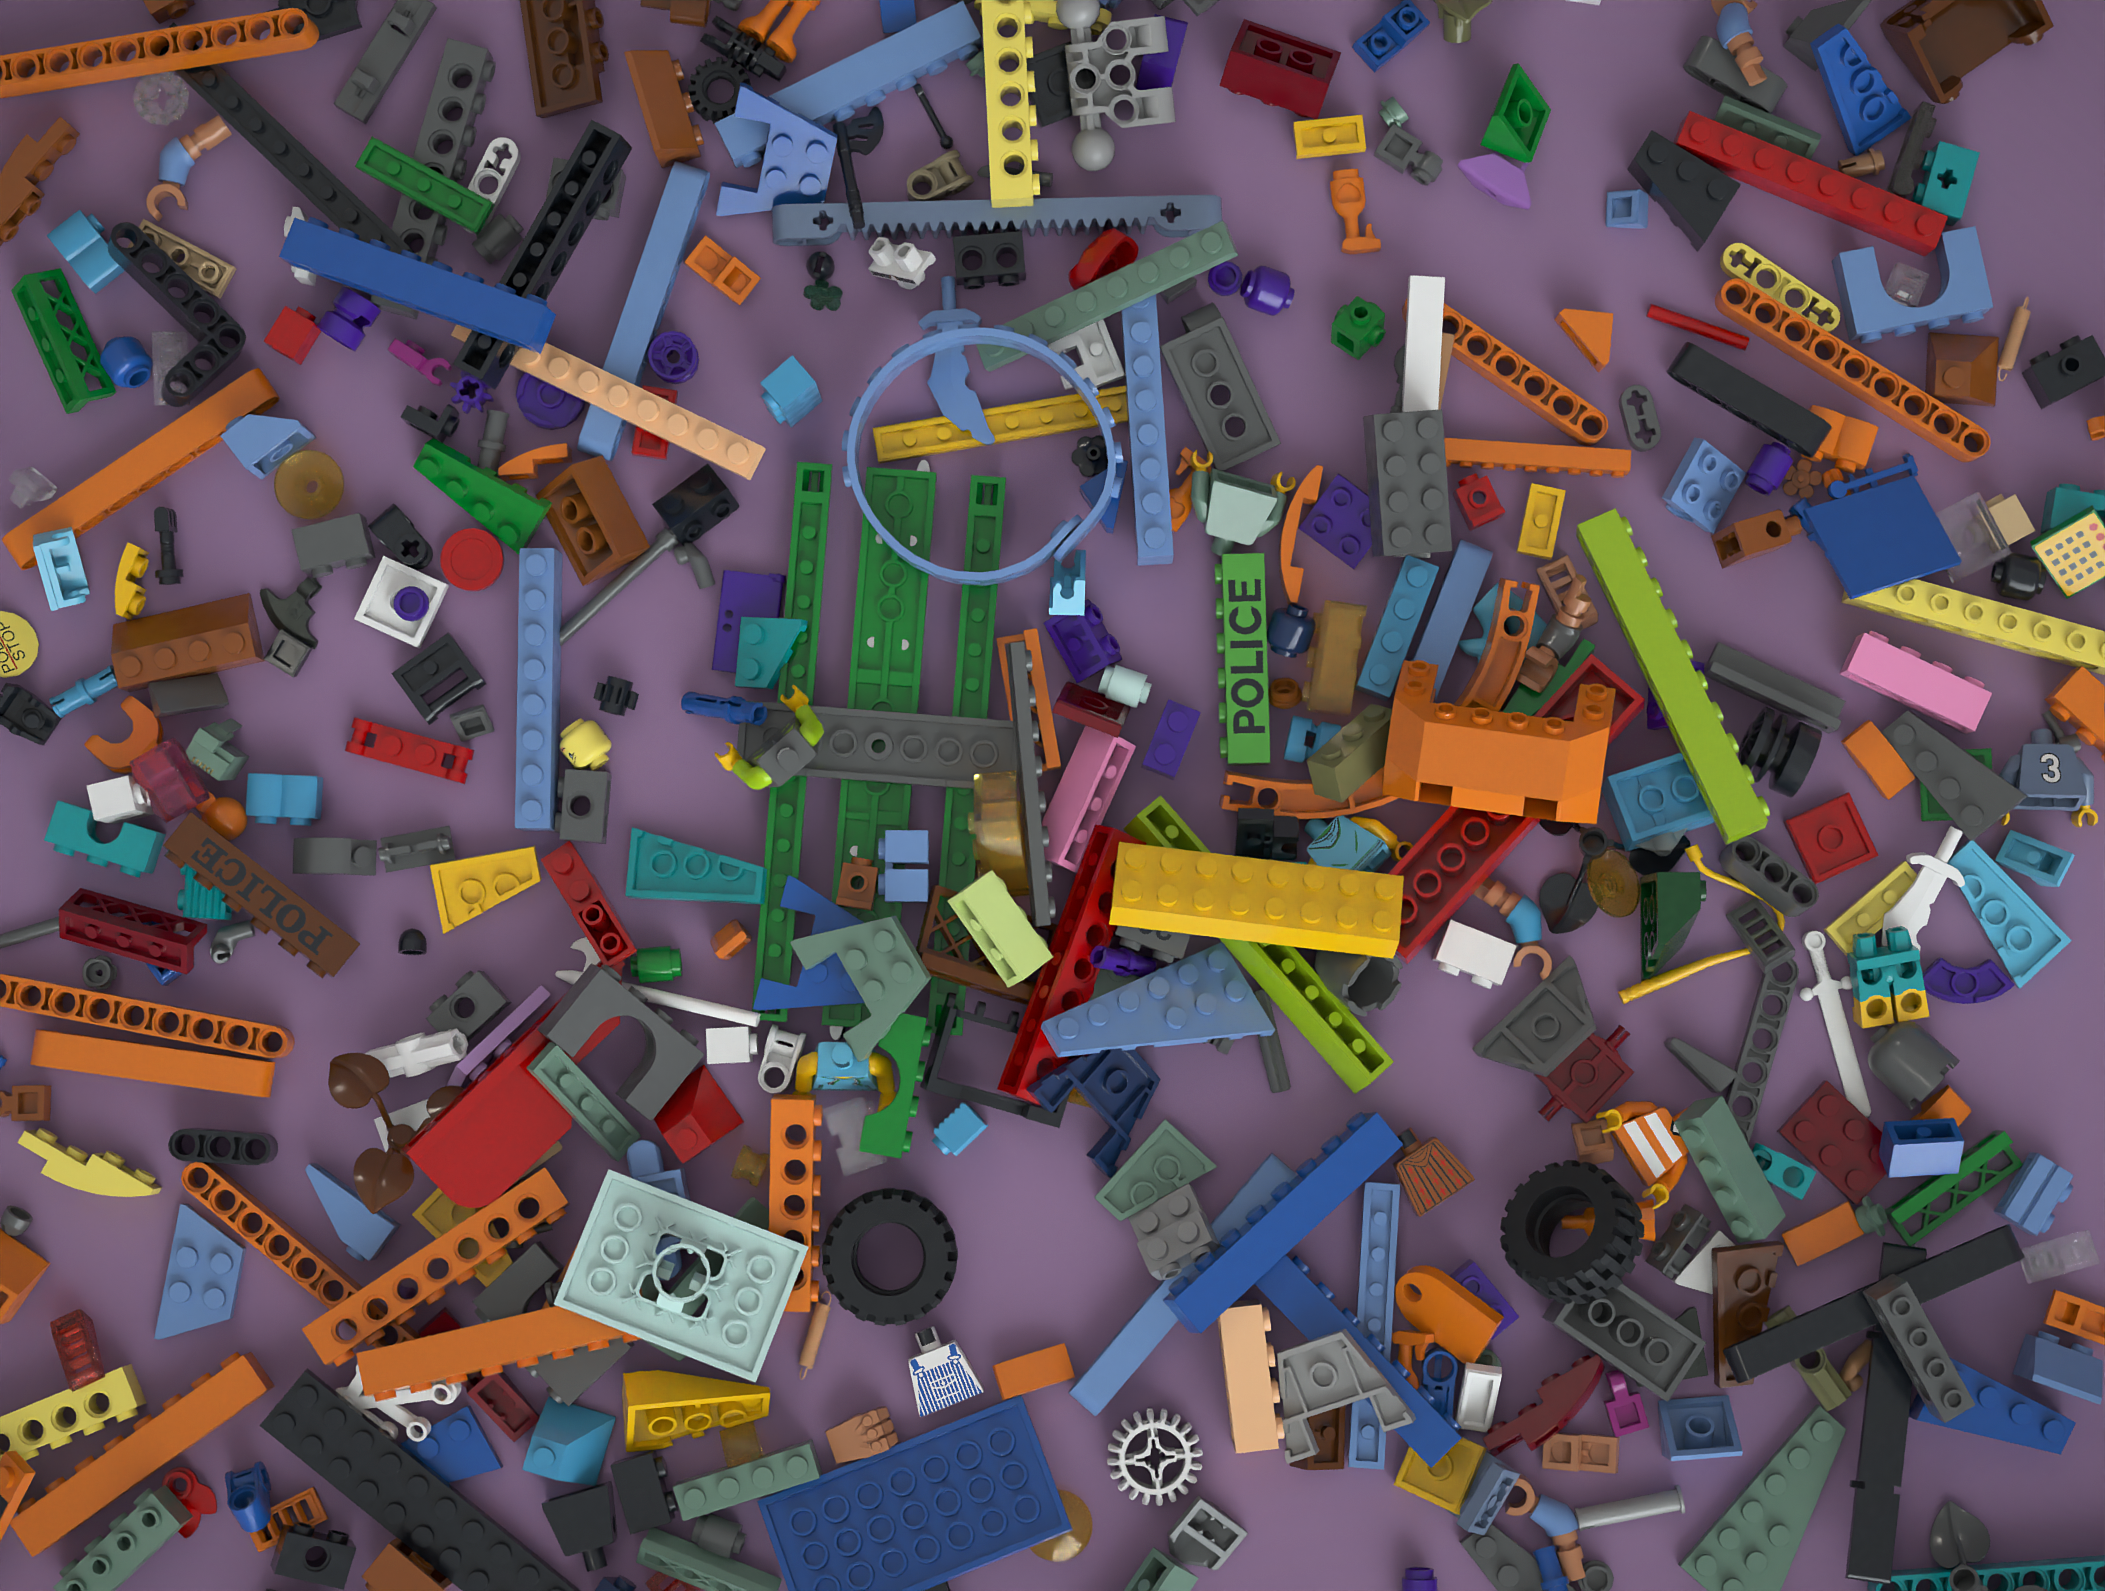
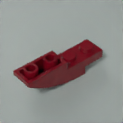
M1597 1354L1592 1358L1590 1355L1583 1356L1571 1365L1573 1369L1565 1374L1555 1373L1541 1382L1542 1387L1536 1390L1543 1401L1542 1404L1538 1406L1536 1403L1527 1405L1518 1412V1418L1509 1423L1501 1421L1487 1430L1488 1435L1482 1439L1490 1453L1497 1456L1525 1440L1530 1450L1533 1451L1562 1430L1584 1406L1601 1378L1605 1366L1599 1355Z

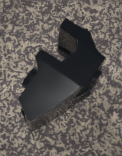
M6 683L1 690L2 694H0V724L9 729V732L44 746L62 718L30 691L18 684Z

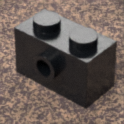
M2079 335L2074 336L2059 345L2062 351L2050 356L2048 351H2045L2029 360L2031 367L2022 372V375L2041 409L2105 377V357L2093 335L2083 340L2080 339Z

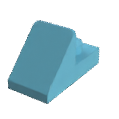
M2010 830L1995 861L2003 867L2029 876L2037 885L2059 887L2075 855Z

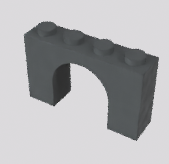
M591 963L537 1030L552 1043L557 1044L562 1051L574 1057L598 1026L606 1020L616 1016H631L637 1019L645 1034L646 1045L644 1055L638 1066L615 1094L639 1114L652 1121L705 1054L695 1047L699 1041L684 1029L678 1033L670 1026L674 1021L670 1016L658 1007L654 1012L645 1005L648 998L633 986L627 990L618 982L622 977L606 964L601 969Z
M541 1241L534 1243L472 1301L477 1306V1309L474 1310L476 1315L483 1323L527 1313L533 1296L545 1285V1282L554 1277L564 1266ZM621 1337L608 1340L609 1347L588 1352L587 1346L579 1347L573 1350V1356L553 1360L552 1354L538 1357L539 1364L525 1368L533 1377L537 1378L540 1375L549 1385L546 1388L547 1392L557 1403L565 1402L569 1406L635 1344L633 1342L623 1343V1338Z

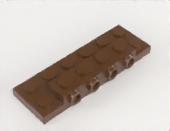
M520 0L536 116L547 118L603 103L599 73L605 72L604 62L608 61L609 53L606 44L600 41L599 28L604 26V18L600 9L596 7L595 0Z

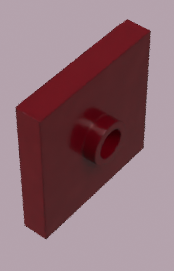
M1068 681L1057 698L1052 712L1118 738L1131 707L1107 699L1105 695Z

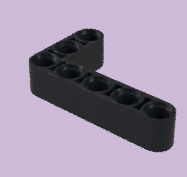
M129 222L119 223L113 228L107 247L109 255L199 342L196 347L168 371L161 387L162 398L167 404L173 407H183L239 357L246 341L245 331L139 227ZM128 238L134 246L124 248L116 240ZM148 262L154 263L160 271L150 273L142 265ZM172 287L180 288L185 293V296L183 298L173 297L168 289ZM204 312L211 318V321L208 323L199 322L194 317V313ZM230 337L236 342L237 346L232 348L225 347L219 338ZM197 359H205L210 362L212 369L201 370L197 367L195 361ZM175 381L185 384L188 391L185 393L175 392L170 387V383Z

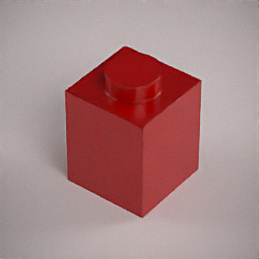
M285 306L264 339V342L275 351L301 365L321 330L316 327L317 325L314 323L316 317L299 306L296 311Z

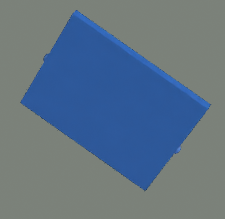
M1914 475L1809 507L1803 511L1806 520L1824 551L1825 557L1828 558L1850 600L1960 565L1962 562L1942 527L1939 517L1933 511Z

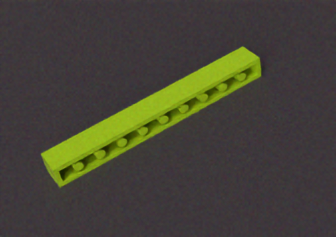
M1616 508L1578 524L1576 537L1711 816L1727 845L1764 829L1768 822L1767 816L1770 815L1769 808L1762 796L1757 797L1751 786L1755 782L1749 767L1746 764L1741 766L1736 755L1739 752L1737 742L1732 733H1725L1720 723L1724 720L1723 714L1717 702L1711 703L1705 690H1708L1707 681L1701 670L1695 671L1690 661L1693 658V654L1686 639L1680 641L1675 631V628L1678 627L1677 620L1670 608L1665 610L1660 600V597L1663 596L1662 589L1655 577L1650 579L1645 569L1648 566V562L1641 547L1635 548L1630 536L1633 535V531L1628 519L1625 516L1620 518Z
M1161 795L1123 828L1127 834L1146 842V845L1211 853ZM1219 938L1354 1094L1371 1084L1394 1062L1348 1008L1337 1000L1325 987L1320 976L1294 947Z

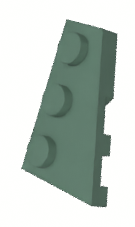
M1164 1119L1094 1198L1119 1221H1122L1194 1179L1215 1169L1217 1166Z

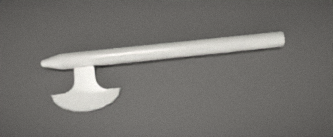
M587 937L573 942L570 947L571 949L582 951L586 955L583 972L575 970L556 971V977L574 985L591 963L596 965L600 961ZM622 981V986L625 989L629 990L633 986L647 997L648 1000L646 1002L755 1027L758 1026L760 1021V1013Z

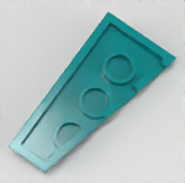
M632 827L626 897L633 899L764 904L767 869Z

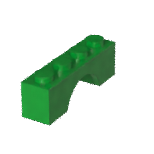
M901 1013L892 1024L887 1035L878 1042V1047L885 1050L898 1067L900 1077L899 1088L895 1098L885 1109L864 1117L858 1151L899 1159L902 1157V1152L909 1153L913 1132L906 1131L908 1118L916 1117L919 1096H913L915 1081L922 1082L926 1063V1061L919 1060L921 1047L929 1046L932 1026L926 1025V1017Z

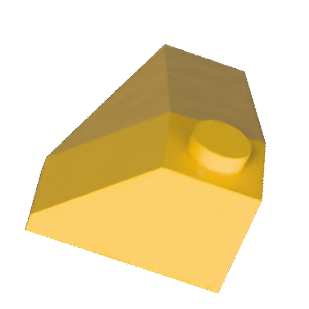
M662 1370L623 1373L622 1405L626 1452L663 1449L673 1446V1439L689 1434L695 1439L705 1436L704 1430L722 1425L725 1428H731L766 1417L769 1414L770 1388Z

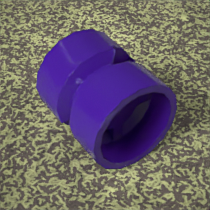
M342 286L332 301L335 307L334 310L326 311L316 327L335 341L355 352L366 336L363 331L364 327H371L381 310L356 292Z

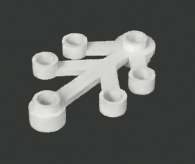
M357 1364V1374L350 1385L335 1390L380 1428L388 1431L394 1439L398 1436L397 1426L389 1421L383 1422L367 1409H380L407 1428V1435L411 1440L419 1442L424 1440L430 1433V1422L424 1417H417L399 1404L433 1400L443 1405L450 1404L460 1394L461 1382L447 1385L445 1379L431 1383L432 1389L411 1394L410 1388L396 1391V1398L375 1402L374 1396L366 1397L364 1394H361L363 1386ZM439 1388L445 1389L447 1395L441 1393ZM414 1425L420 1426L423 1429V1433L417 1432Z

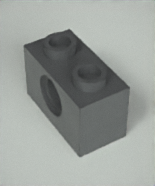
M565 769V777H559L558 798H563L562 812L557 811L555 816V832L560 833L559 839L563 841L606 844L612 774L601 771ZM581 797H587L590 800L591 808L587 814L578 816L574 811V803Z
M469 971L457 981L455 985L458 989L449 998L444 994L429 1007L432 1013L426 1019L437 1032L457 1028L460 1033L465 1034L467 1042H469L512 1002L484 971H477L475 974ZM468 997L474 1002L475 1010L470 1017L465 1018L459 1012V1004L464 998Z

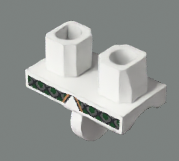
M878 237L869 249V254L874 261L868 270L873 276L895 280L900 287L911 290L924 281L925 269L933 264L936 258L932 252L918 250L914 244L904 242L901 245L892 244L888 238Z

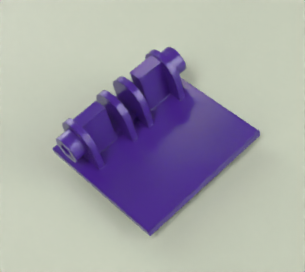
M1338 473L1299 526V529L1344 563L1355 569L1372 546L1369 495Z

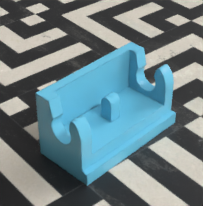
M68 527L33 535V549L51 611L85 602V595L90 594V589L73 528Z
M1076 550L1074 556L1075 565L1072 568H1065L1061 564L1062 561L1058 562L1054 559V577H1050L1049 615H1084L1086 550Z

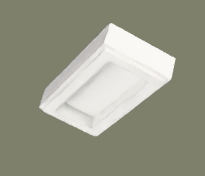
M1466 1362L1454 1419L1461 1426L1460 1429L1487 1432L1491 1428L1502 1377V1367Z

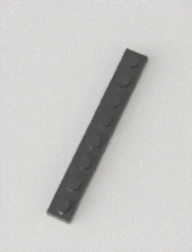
M1014 642L1006 646L1031 920L1032 927L1051 925L1050 918H1055L1056 909L1054 897H1048L1047 883L1052 882V867L1050 861H1045L1044 847H1049V834L1047 826H1042L1040 812H1045L1046 802L1044 791H1038L1037 777L1042 776V761L1040 755L1035 756L1034 742L1039 741V728L1037 720H1032L1031 706L1036 705L1034 685H1028L1027 671H1032V655L1030 650H1025L1024 642Z

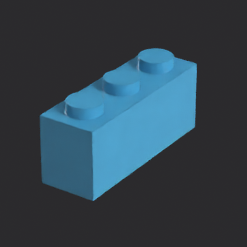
M793 355L760 382L764 391L761 397L769 413L779 424L786 421L791 428L823 401L815 380Z

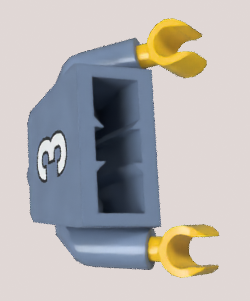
M2037 729L2032 731L2031 744L2022 745L2018 754L2008 759L1999 774L2007 782L2028 795L2026 799L2013 809L2073 811L2071 814L2072 824L2080 828L2082 827L2081 818L2086 813L2088 825L2094 826L2098 822V815L2091 809V805L2094 804L2093 773L2079 757H2076L2072 746L2053 744L2051 730ZM2009 812L2003 816L2001 820L2002 826L2009 822Z

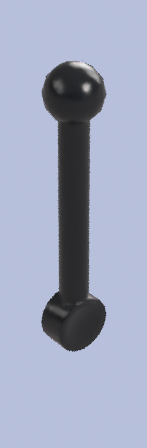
M921 85L913 86L915 93L941 138V147L950 149L953 146V139L946 135Z

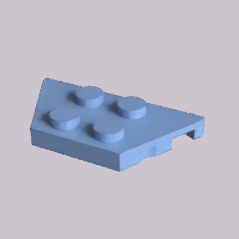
M180 1204L154 1336V1339L158 1340L233 1318L246 1247L234 1238L224 1234L221 1228L213 1222L207 1221L195 1212L194 1208L189 1204Z

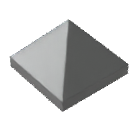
M483 704L450 714V719L461 742L494 732V727Z

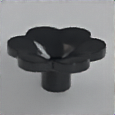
M1096 435L1093 438L1081 437L1077 442L1078 449L1072 453V462L1079 466L1080 473L1083 476L1091 477L1094 474L1098 475L1108 468L1103 436ZM1091 452H1096L1097 455H1096V456H1091L1090 453H1091Z

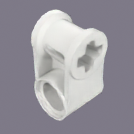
M772 1024L758 1074L759 1084L765 1091L771 1094H780L789 1088L796 1065L802 1055L807 1036L806 1033L796 1035L780 1030L778 1025ZM778 1041L792 1044L793 1047L778 1044ZM773 1068L781 1069L785 1076L783 1084L776 1088L769 1087L765 1080L767 1072Z

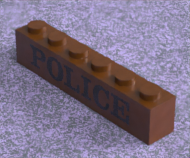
M192 812L187 815L164 843L163 847L168 850L164 856L180 869L186 864L196 872L193 877L195 881L209 891L213 886L225 894L221 901L237 913L242 908L253 916L250 920L253 926L265 935L270 930L281 938L278 945L294 957L298 952L310 960L306 966L322 979L326 974L334 977L360 945L354 938Z

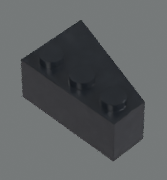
M1651 130L1627 168L1654 202L1657 201L1670 216L1671 222L1683 231L1697 252L1708 239L1741 185Z

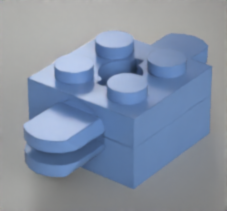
M640 1140L628 1148L626 1155L631 1178L691 1201L685 1168L665 1171L661 1149L656 1142ZM669 1234L663 1235L656 1248V1254L659 1255L660 1252L671 1245L679 1244L678 1242L681 1239ZM680 1249L663 1257L664 1260L675 1264L669 1279L675 1277L681 1271L682 1259Z

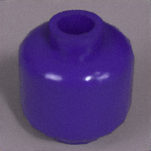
M1260 265L1254 271L1249 270L1241 286L1240 295L1244 297L1245 305L1248 308L1275 316L1283 307L1289 308L1295 290L1290 288L1291 281L1288 274Z

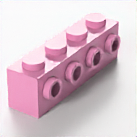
M1870 631L1869 634L1864 632L1856 637L1839 673L1840 675L1960 732L1968 734L1976 730L1992 695L1991 692L1983 689L1984 683L1965 676L1964 679L1951 674L1953 669L1943 663L1933 661L1930 664L1919 659L1921 654L1911 648L1901 646L1898 649L1888 644L1889 639L1877 632Z
M1085 725L1041 823L1042 826H1047L1049 834V847H1044L1046 861H1050V863L1072 872H1078L1094 826L1101 825L1136 748L1135 745L1121 737L1116 738Z

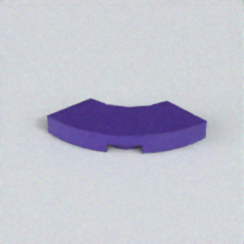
M1939 957L1922 972L1925 992L1935 998L1951 1003L1971 1004L1985 1002L2004 994L2015 985L1991 959H1987L1976 967L1962 968L1953 966Z

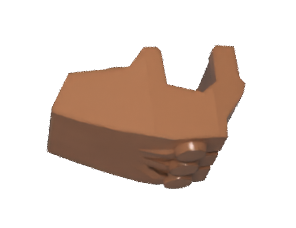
M886 1406L855 1414L846 1421L825 1431L836 1464L874 1456L889 1450L899 1442L896 1432L893 1431L895 1428L892 1420L888 1419L890 1415Z

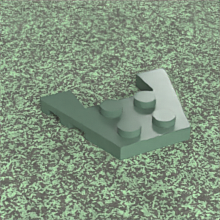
M897 916L807 936L790 942L805 970L812 969L837 953L868 1007L871 1016L843 1034L858 1062L866 1060L871 1055L876 1044L887 1035L899 1015L906 1011L932 978Z

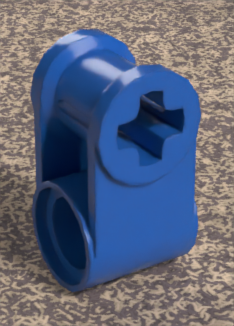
M259 1461L252 1468L238 1473L230 1471L225 1474L228 1507L241 1528L250 1533L263 1529L271 1519L270 1478L265 1465Z

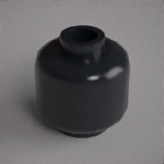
M2009 552L2002 558L2001 562H1995L1991 572V582L1996 583V589L2000 596L2023 601L2032 599L2035 594H2041L2046 580V568L2041 566V561L2038 557Z

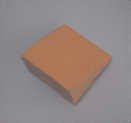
M1606 1118L1588 1121L1587 1123L1571 1124L1577 1160L1580 1164L1585 1161L1599 1164L1610 1162L1614 1159V1146L1610 1132L1602 1133L1601 1131L1607 1128Z

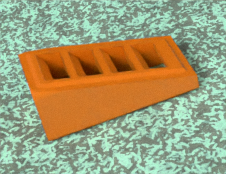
M734 919L711 938L710 943L719 959L730 960L750 943L753 937L737 919Z
M314 1486L270 1507L271 1519L267 1527L271 1533V1539L268 1540L264 1529L257 1532H249L259 1553L276 1545L281 1531L273 1514L278 1512L283 1524L294 1525L287 1510L289 1506H292L299 1522L315 1526L329 1519ZM303 1499L306 1500L314 1517L310 1520L307 1519L300 1501Z

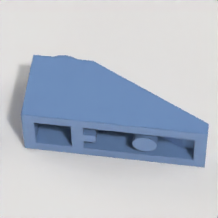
M309 1164L305 1171L340 1240L348 1245L346 1251L361 1262L365 1259L368 1261L377 1259L401 1224L382 1210L372 1214L365 1207L356 1191L319 1164Z

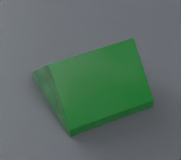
M1519 63L1513 64L1480 145L1521 162L1529 163L1532 162L1551 109Z

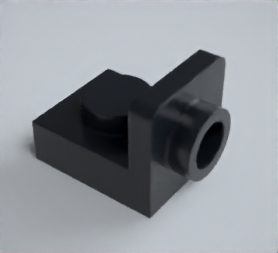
M450 404L446 406L438 421H436L437 414L421 405L417 410L407 405L401 415L406 424L442 443L447 436H453L460 423V419L457 418L459 412Z

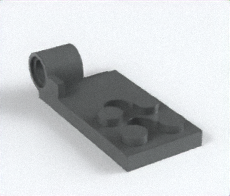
M1212 302L1182 316L1181 320L1187 334L1159 347L1207 453L1210 451L1213 455L1212 464L1214 468L1220 471L1227 470L1281 444L1225 320L1216 305ZM1216 385H1222L1229 391V400L1224 405H1216L1211 400L1210 393ZM1230 417H1238L1244 424L1243 433L1238 437L1228 435L1225 430V423Z

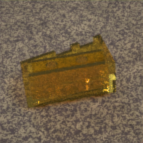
M1325 600L1320 608V612H1313L1312 618L1316 623L1314 631L1316 642L1315 647H1309L1307 652L1306 667L1312 668L1310 682L1304 681L1301 700V702H1307L1306 711L1344 717L1350 715L1357 675L1358 652L1361 649L1363 616H1366L1367 605Z

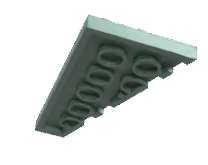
M1816 1404L1678 1565L1707 1591H1781L1847 1429L1820 1405Z

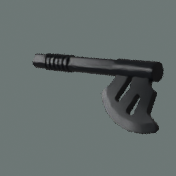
M876 106L872 108L868 116L852 119L848 126L844 122H837L832 126L833 132L837 134L836 148L840 158L846 197L854 229L864 228L865 220L851 153L857 152L866 156L879 144L883 135L884 121L881 111ZM873 126L872 129H861V127ZM861 138L867 139V141H857L851 139Z

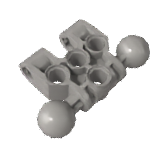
M1057 0L1056 13L1058 19L1065 27L1070 29L1072 45H1065L1071 108L1072 116L1079 115L1081 131L1072 142L1071 152L1074 161L1079 167L1087 171H1099L1106 168L1115 156L1114 140L1107 131L1102 129L1100 113H1106L1121 128L1176 122L1172 87L1137 90L1134 87L1136 71L1132 65V59L1138 55L1169 52L1165 16L1110 22L1099 36L1097 42H1092L1091 26L1096 23L1100 15L1099 0ZM1115 29L1123 31L1127 37L1125 46L1119 50H1113L1107 44L1108 34ZM1117 65H1124L1130 70V79L1124 85H1116L1111 80V70ZM1082 69H1090L1095 74V84L1089 89H1082L1077 85L1076 76ZM1121 100H1128L1133 104L1134 114L1129 120L1123 121L1115 116L1114 107Z

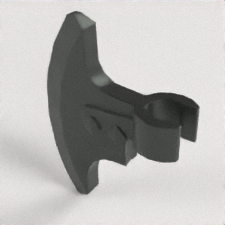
M309 577L306 578L287 599H280L270 589H261L260 597L263 607L274 626L279 631L281 629L288 630L313 646V649H316L318 640L311 634L308 626L310 618L316 612L308 604V601L322 589L317 580L313 577L311 579Z

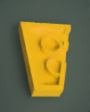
M437 1188L412 1216L437 1239L485 1206L478 1208L463 1207L450 1200ZM492 1222L490 1226L491 1235L496 1239H501ZM472 1238L464 1240L460 1246V1253L465 1259H471L479 1252V1244ZM506 1248L504 1249L507 1254L495 1263L489 1265L487 1261H484L474 1268L477 1273L475 1277L486 1287L513 1264Z

